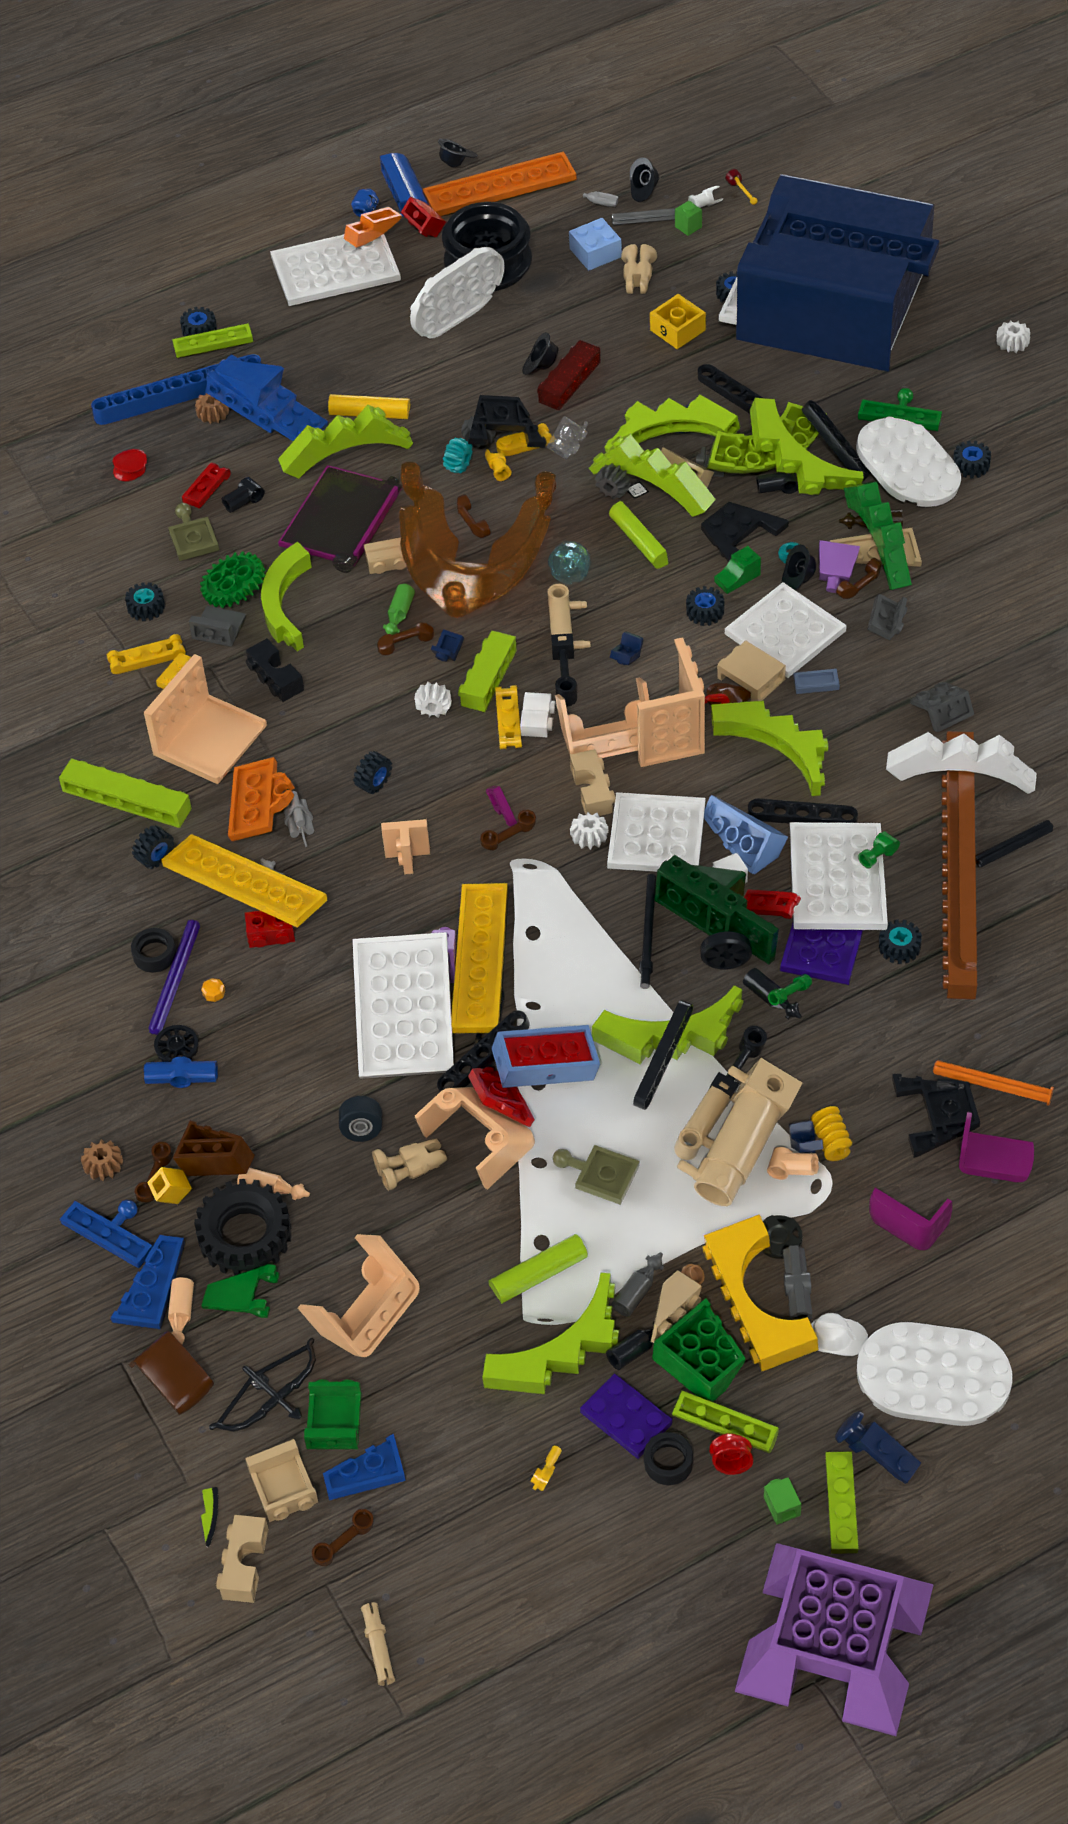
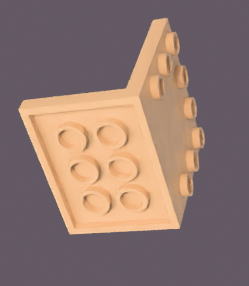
M683 637L674 639L679 653V694L637 703L638 761L640 767L705 753L704 684L702 678L697 676V664L695 661L692 662L691 648L689 645L686 646Z
M196 654L189 659L144 711L153 755L216 784L220 783L267 726L265 719L209 695L202 657Z

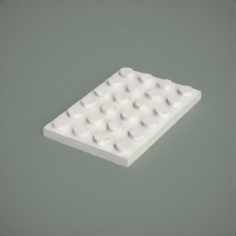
M384 234L357 248L344 239V235L270 251L289 306L401 280L400 272Z
M790 822L792 892L801 897L799 904L793 909L794 929H887L883 854L877 857L876 864L869 869L865 868L858 859V854L863 850H871L873 848L876 836L881 833V823Z
M447 933L353 939L359 1078L445 1073L454 1065Z

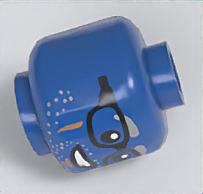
M371 189L358 190L351 203L353 212L361 217V214L375 211L379 204V199Z

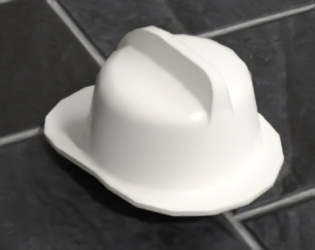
M826 1313L811 1323L818 1338V1351L842 1356H855L859 1354L861 1347L868 1339V1334L861 1324L845 1319L839 1314Z

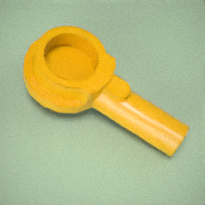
M558 1446L551 1448L546 1457V1465L543 1470L537 1468L530 1481L534 1483L532 1489H539L541 1491L545 1489L554 1472V1465L562 1452Z

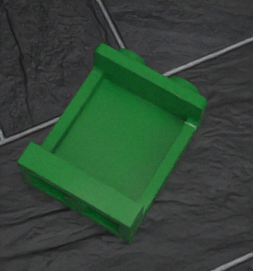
M323 1379L309 1382L307 1428L304 1430L306 1449H358L362 1399L360 1382L353 1380L329 1382Z

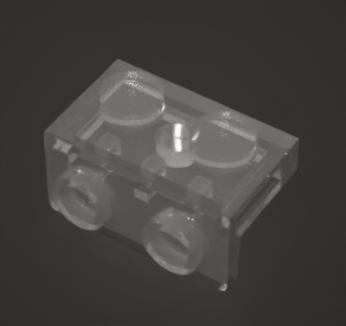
M564 416L546 447L567 460L571 453L575 455L580 447L578 441H583L587 435L586 427L589 422L585 421L580 426Z

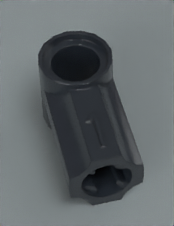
M778 472L756 476L758 493L782 490L783 493L792 494L798 490L796 473Z
M245 477L240 481L237 489L222 497L221 500L226 510L231 513L250 501L252 503L259 502L264 497L265 490L251 477Z

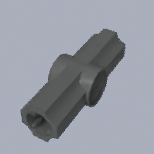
M798 1245L789 1246L783 1249V1261L785 1269L784 1289L785 1296H788L790 1319L798 1320L806 1317L812 1319L810 1273L807 1272L804 1248Z

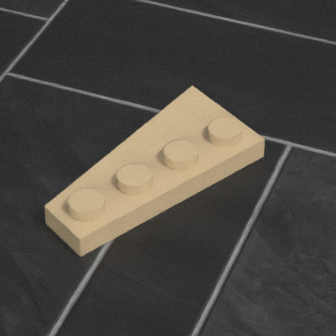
M902 529L905 539L903 546L908 566L921 567L922 561L913 529ZM871 534L830 540V542L860 546L856 563L867 564L872 558H876L883 565Z

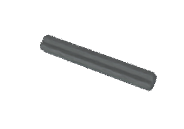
M676 208L615 213L611 216L612 224L622 225L675 220Z

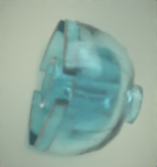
M564 541L552 550L548 559V566L550 565L551 574L554 578L565 584H572V582L582 581L587 576L591 565V558L588 550L581 543Z

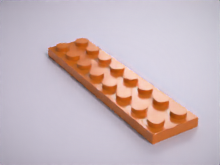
M563 151L423 188L422 191L429 206L438 215L444 216L470 204L497 202L577 180V176Z

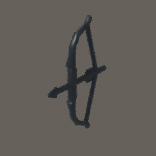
M310 1338L305 1346L256 1372L252 1371L248 1366H243L242 1369L249 1376V1379L220 1419L209 1425V1429L214 1430L218 1428L232 1432L246 1429L265 1418L266 1414L278 1404L290 1413L288 1417L300 1419L299 1408L294 1409L284 1398L293 1392L294 1389H298L312 1372L316 1361L312 1346L314 1339ZM308 1350L309 1362L307 1367L294 1380L287 1383L278 1392H275L268 1385L269 1379L263 1373ZM250 1384L257 1390L264 1389L271 1396L246 1421L236 1425L222 1424Z

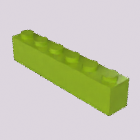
M71 759L59 776L63 792L177 828L181 827L192 809L189 795L182 791H174L162 785L146 782L143 779L129 777L124 773H117L104 767L88 764L85 761Z

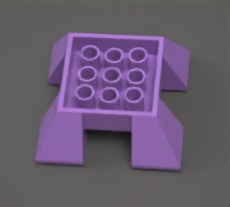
M776 1543L763 1593L782 1598L783 1602L777 1623L749 1640L735 1692L788 1707L798 1669L849 1683L842 1722L897 1736L909 1682L886 1653L893 1628L917 1635L922 1634L933 1584ZM845 1592L849 1595L841 1596L838 1593ZM805 1610H813L815 1613L809 1614ZM832 1617H840L842 1620H840V1621H835V1620H833V1619H831V1618H832ZM859 1624H866V1625H868L869 1627H868V1628H861V1627H859L858 1625H859ZM825 1642H833L836 1645L828 1646Z

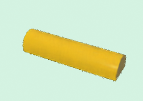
M330 394L328 411L329 415L358 416L367 405L375 408H381L385 412L386 418L408 419L411 403L410 398Z

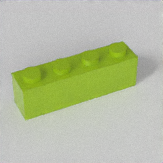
M491 631L488 638L484 639L482 650L476 654L472 669L468 670L465 683L459 687L458 696L461 699V706L486 712L495 694V687H499L517 651L516 636Z

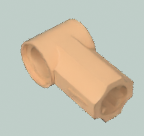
M776 1147L773 1150L767 1173L779 1180L786 1179L788 1175H814L818 1173L819 1158L817 1154L793 1153L785 1147Z

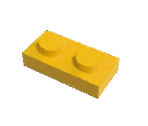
M180 652L156 680L157 686L164 689L191 657Z

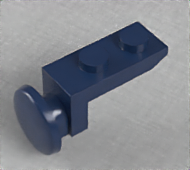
M857 1411L848 1417L837 1431L835 1440L838 1443L845 1440L849 1444L848 1447L855 1453L865 1450L895 1478L905 1484L908 1483L921 1462L876 1422L866 1426L862 1425L860 1422L864 1417V1413L861 1411Z

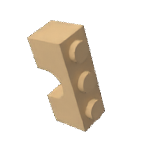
M596 749L571 754L570 769L575 784H590V786L581 788V803L585 815L587 812L590 815L598 813L599 816L613 813L612 804L615 803V795L613 790L609 791L610 781L608 774L603 773L604 762L602 757L598 758Z
M234 1515L233 1524L228 1525V1549L224 1548L222 1553L223 1573H219L217 1577V1589H220L223 1600L254 1603L259 1581L256 1567L245 1566L241 1564V1561L250 1553L264 1554L269 1530L266 1518Z

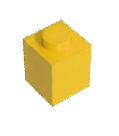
M161 1167L147 1182L157 1202L179 1204L192 1189L184 1171L179 1169Z

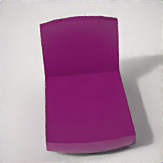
M967 1112L959 1169L969 1175L1011 1182L1026 1181L1034 1161L1033 1142L970 1132L972 1113Z
M874 1188L870 1196L869 1213L876 1225L913 1248L924 1251L933 1245L949 1225L952 1214V1201L947 1199L929 1221L879 1189Z

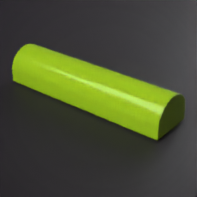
M621 501L613 505L609 511V516L651 564L657 569L668 565L666 550L629 508Z
M574 1234L490 1279L489 1286L502 1304L587 1258L586 1247L581 1238Z
M681 1391L672 1413L674 1417L720 1435L731 1433L741 1435L750 1441L752 1447L767 1453H771L779 1432L776 1426L685 1391Z

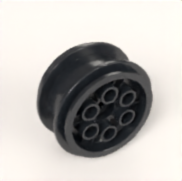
M479 202L459 209L450 217L442 231V244L446 250L444 253L445 268L470 253L474 248L490 247L497 251L504 260L503 278L500 285H496L494 291L514 285L524 276L532 261V253L528 245L531 235L529 224L517 210L502 203Z

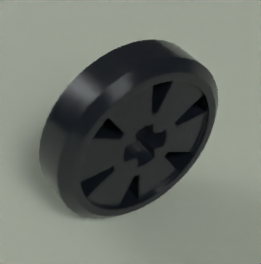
M725 931L715 933L704 939L701 943V959L707 966L715 969L728 970L740 967L747 963L752 956L751 942L745 935L737 932Z

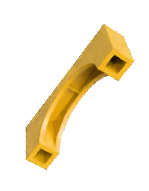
M760 1214L704 1235L705 1245L702 1246L703 1253L707 1260H712L714 1266H711L715 1280H721L723 1286L720 1289L724 1300H730L731 1315L735 1322H740L742 1328L739 1329L743 1342H749L751 1347L749 1354L753 1364L758 1363L761 1371H765L819 1350L818 1338L808 1317L798 1320H783L772 1317L761 1311L751 1301L745 1291L743 1282L748 1265L758 1253L770 1247L769 1234Z

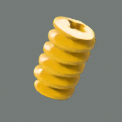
M835 1106L816 1111L811 1117L816 1135L823 1140L822 1150L824 1157L829 1161H838L848 1157L851 1152L849 1148L852 1146L849 1133L845 1130L846 1125L842 1122V1116L839 1115L840 1110Z

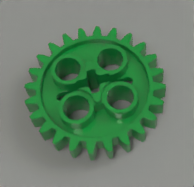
M242 551L238 556L234 552L232 557L226 555L225 560L219 559V564H212V570H206L208 575L202 576L204 581L200 582L202 586L200 591L209 605L213 604L214 607L220 605L221 608H224L226 604L231 607L233 602H236L238 605L241 599L247 600V595L253 596V590L260 589L257 584L263 583L262 578L266 576L264 574L266 570L256 554L252 555L251 552L245 554Z

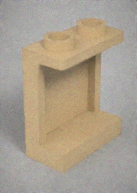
M746 640L740 646H736L732 653L726 658L721 659L717 665L718 679L722 681L727 676L751 692V701H762L785 680L786 665Z
M294 1439L245 1458L249 1473L269 1522L283 1520L291 1513L299 1510H308L318 1503L316 1491L310 1482Z

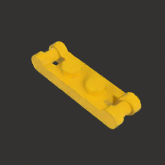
M173 634L166 640L119 652L116 650L109 651L107 659L111 663V672L113 674H121L174 660L180 652L186 654L184 646L181 645V636Z
M517 685L510 686V688L495 687L500 750L507 749L506 747L510 746L522 748ZM502 697H511V699L503 700Z

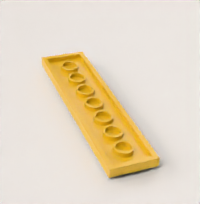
M193 834L189 835L161 859L163 867L295 927H299L327 901L325 893Z
M507 883L462 884L451 1016L452 1033H489L499 1024L508 900Z

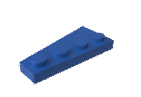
M159 1235L145 1259L143 1268L140 1272H137L133 1279L134 1283L122 1297L121 1305L112 1314V1323L161 1329L170 1298L171 1283L175 1279L185 1245L184 1238Z

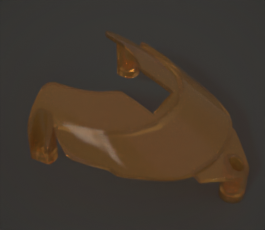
M414 462L403 463L401 465V482L407 496L414 501V506L408 505L400 508V546L406 567L417 586L446 614L455 618L463 617L489 602L506 595L524 577L538 554L551 520L549 515H544V512L553 500V492L556 489V475L552 472H541L536 476V496L527 499L523 503L513 526L505 535L493 543L488 564L455 561L459 541L447 524L442 494L424 485L421 469L418 464Z

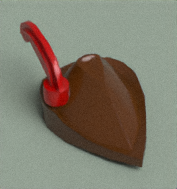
M715 683L707 688L705 704L709 702L711 706L713 704L747 702L751 698V692L744 687L727 683Z

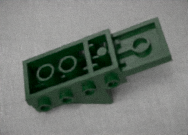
M676 855L661 864L660 868L657 869L655 901L709 936L725 931L743 934L750 940L754 956L768 965L775 960L779 929L747 909L748 900L743 897L746 880L745 872L691 865Z

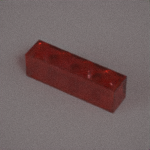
M579 340L575 346H572L569 353L560 360L557 367L551 370L548 377L539 384L537 388L539 403L559 411L601 363L600 347Z

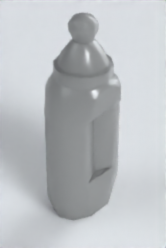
M603 192L583 193V197H587L594 204L616 207L619 199L616 195Z

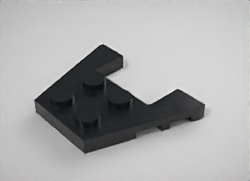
M479 396L468 444L486 445L488 440L486 429L523 431L527 447L545 448V437H541L539 434L538 426L534 425L530 420V414L519 397Z
M728 502L701 523V530L713 546L719 549L721 556L725 557L729 562L731 555L739 551L734 546L758 527H762L772 535L778 536L789 526V521Z
M892 1074V1082L897 1097L922 1094L932 1131L909 1134L908 1140L913 1158L919 1157L964 1134L967 1112L972 1113L970 1132L980 1127V1119L969 1082L939 1078L937 1081L924 1080L921 1076L906 1078L901 1077L902 1074Z

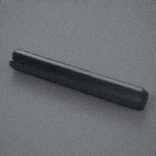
M1045 820L975 855L977 866L983 867L1053 831V824L1049 820Z

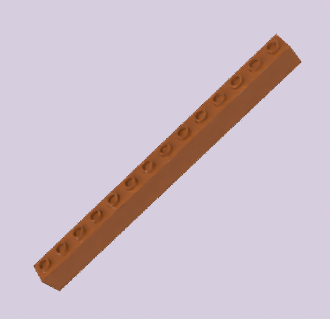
M947 731L946 740H942V743L944 744L963 733L974 740V732ZM946 770V775H942L941 787L946 788V792H942V805L946 806V810L942 809V823H946V827H942V841H946V845H942V859H946V863H942V877H946V881L942 882V895H946V900L942 902V913L947 914V918H943L942 932H947V937H943L942 951H947V956H943L942 964L943 970H947V975H943V989H947V998L976 999L977 932L974 772Z

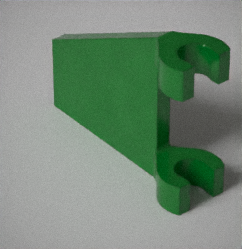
M267 1264L260 1268L208 1284L201 1305L202 1309L245 1312L261 1318H268L270 1307H266L267 1301L264 1299L253 1301L259 1279L269 1283L278 1282L280 1274L276 1272V1265Z

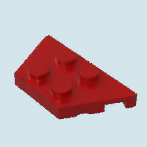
M485 1067V1069L473 1068L468 1077L483 1105L531 1127L535 1119L518 1087L502 1088L499 1073L494 1071L492 1067Z

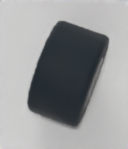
M355 1096L344 1101L339 1108V1129L341 1134L355 1142L368 1141L378 1136L382 1130V1109L379 1103L367 1096Z

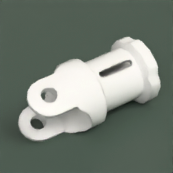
M720 186L705 189L696 196L691 195L688 201H691L699 208L719 203L723 198L714 201L712 192Z

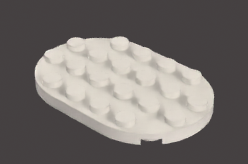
M490 247L474 248L470 253L459 258L434 277L427 279L425 286L410 308V321L413 330L420 336L436 338L483 308L493 297L491 294L494 292L496 285H500L503 278L504 260L502 256Z
M886 417L872 421L862 428L856 444L857 454L863 464L890 495L902 502L908 500L916 502L917 506L932 507L950 501L957 494L961 483V473L958 466L922 425L903 419Z
M900 1322L880 1328L864 1342L857 1360V1379L863 1394L865 1393L875 1407L889 1415L927 1422L969 1426L987 1421L988 1417L997 1411L999 1412L1004 1407L1011 1391L1012 1369L1003 1350L994 1341L980 1333L958 1328Z

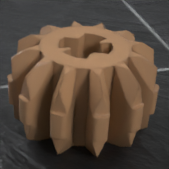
M207 393L199 395V399L196 400V414L198 418L202 419L203 423L209 421L212 424L215 421L219 423L220 419L226 420V415L229 414L228 406Z
M101 1139L97 1145L91 1142V1148H84V1155L81 1156L84 1172L90 1175L93 1180L100 1177V1180L104 1181L107 1176L113 1179V1172H120V1165L123 1164L120 1148L114 1146L111 1140L105 1144Z

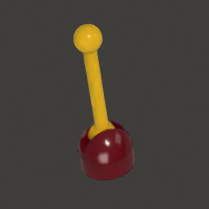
M737 169L730 170L726 174V181L732 186L738 185L750 199V203L752 205L757 204V198L752 197L741 184L742 176Z

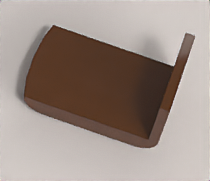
M169 1331L161 1335L128 1364L131 1368L136 1365L179 1415L195 1406L214 1385L208 1374Z

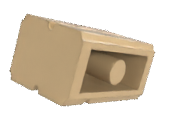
M405 537L364 544L369 574H381L385 571L402 570L406 567H411Z

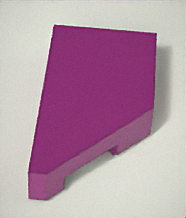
M491 786L487 788L486 793L494 810L499 815H503L508 826L516 824L517 821L501 787Z

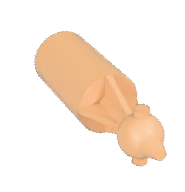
M250 1167L247 1174L238 1175L237 1185H239V1179H245L246 1184L251 1185L253 1180H259L262 1188L269 1184L272 1186L274 1194L276 1192L291 1194L293 1200L310 1196V1193L305 1190L303 1184H297L292 1187L280 1175Z
M183 1277L172 1280L168 1319L173 1329L171 1333L181 1344L185 1340L182 1330L191 1319L194 1282Z

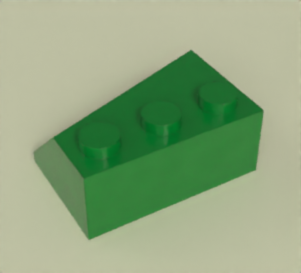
M705 1298L654 1341L652 1360L693 1394L714 1402L727 1390L743 1366L746 1358L731 1335L726 1333L722 1326V1321L718 1315L715 1316L710 1308L711 1304Z

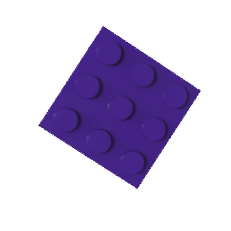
M792 923L780 971L796 975L807 974L811 978L849 985L864 930L794 929Z

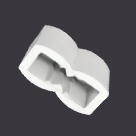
M525 692L520 724L521 736L548 737V731L553 730V718H550V716L555 714L556 706L555 701H552L551 694Z

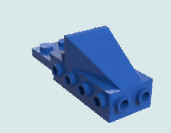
M231 354L226 360L223 359L215 370H211L206 377L207 386L205 392L269 433L276 430L294 441L307 425L313 428H320L322 431L328 425L326 419L296 401L297 395L280 385L284 370L281 366L243 362Z

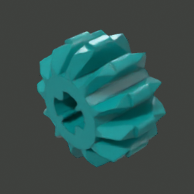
M455 437L451 439L444 451L443 466L454 473L461 474L464 472L471 460L473 453L472 444H468V441L462 438Z

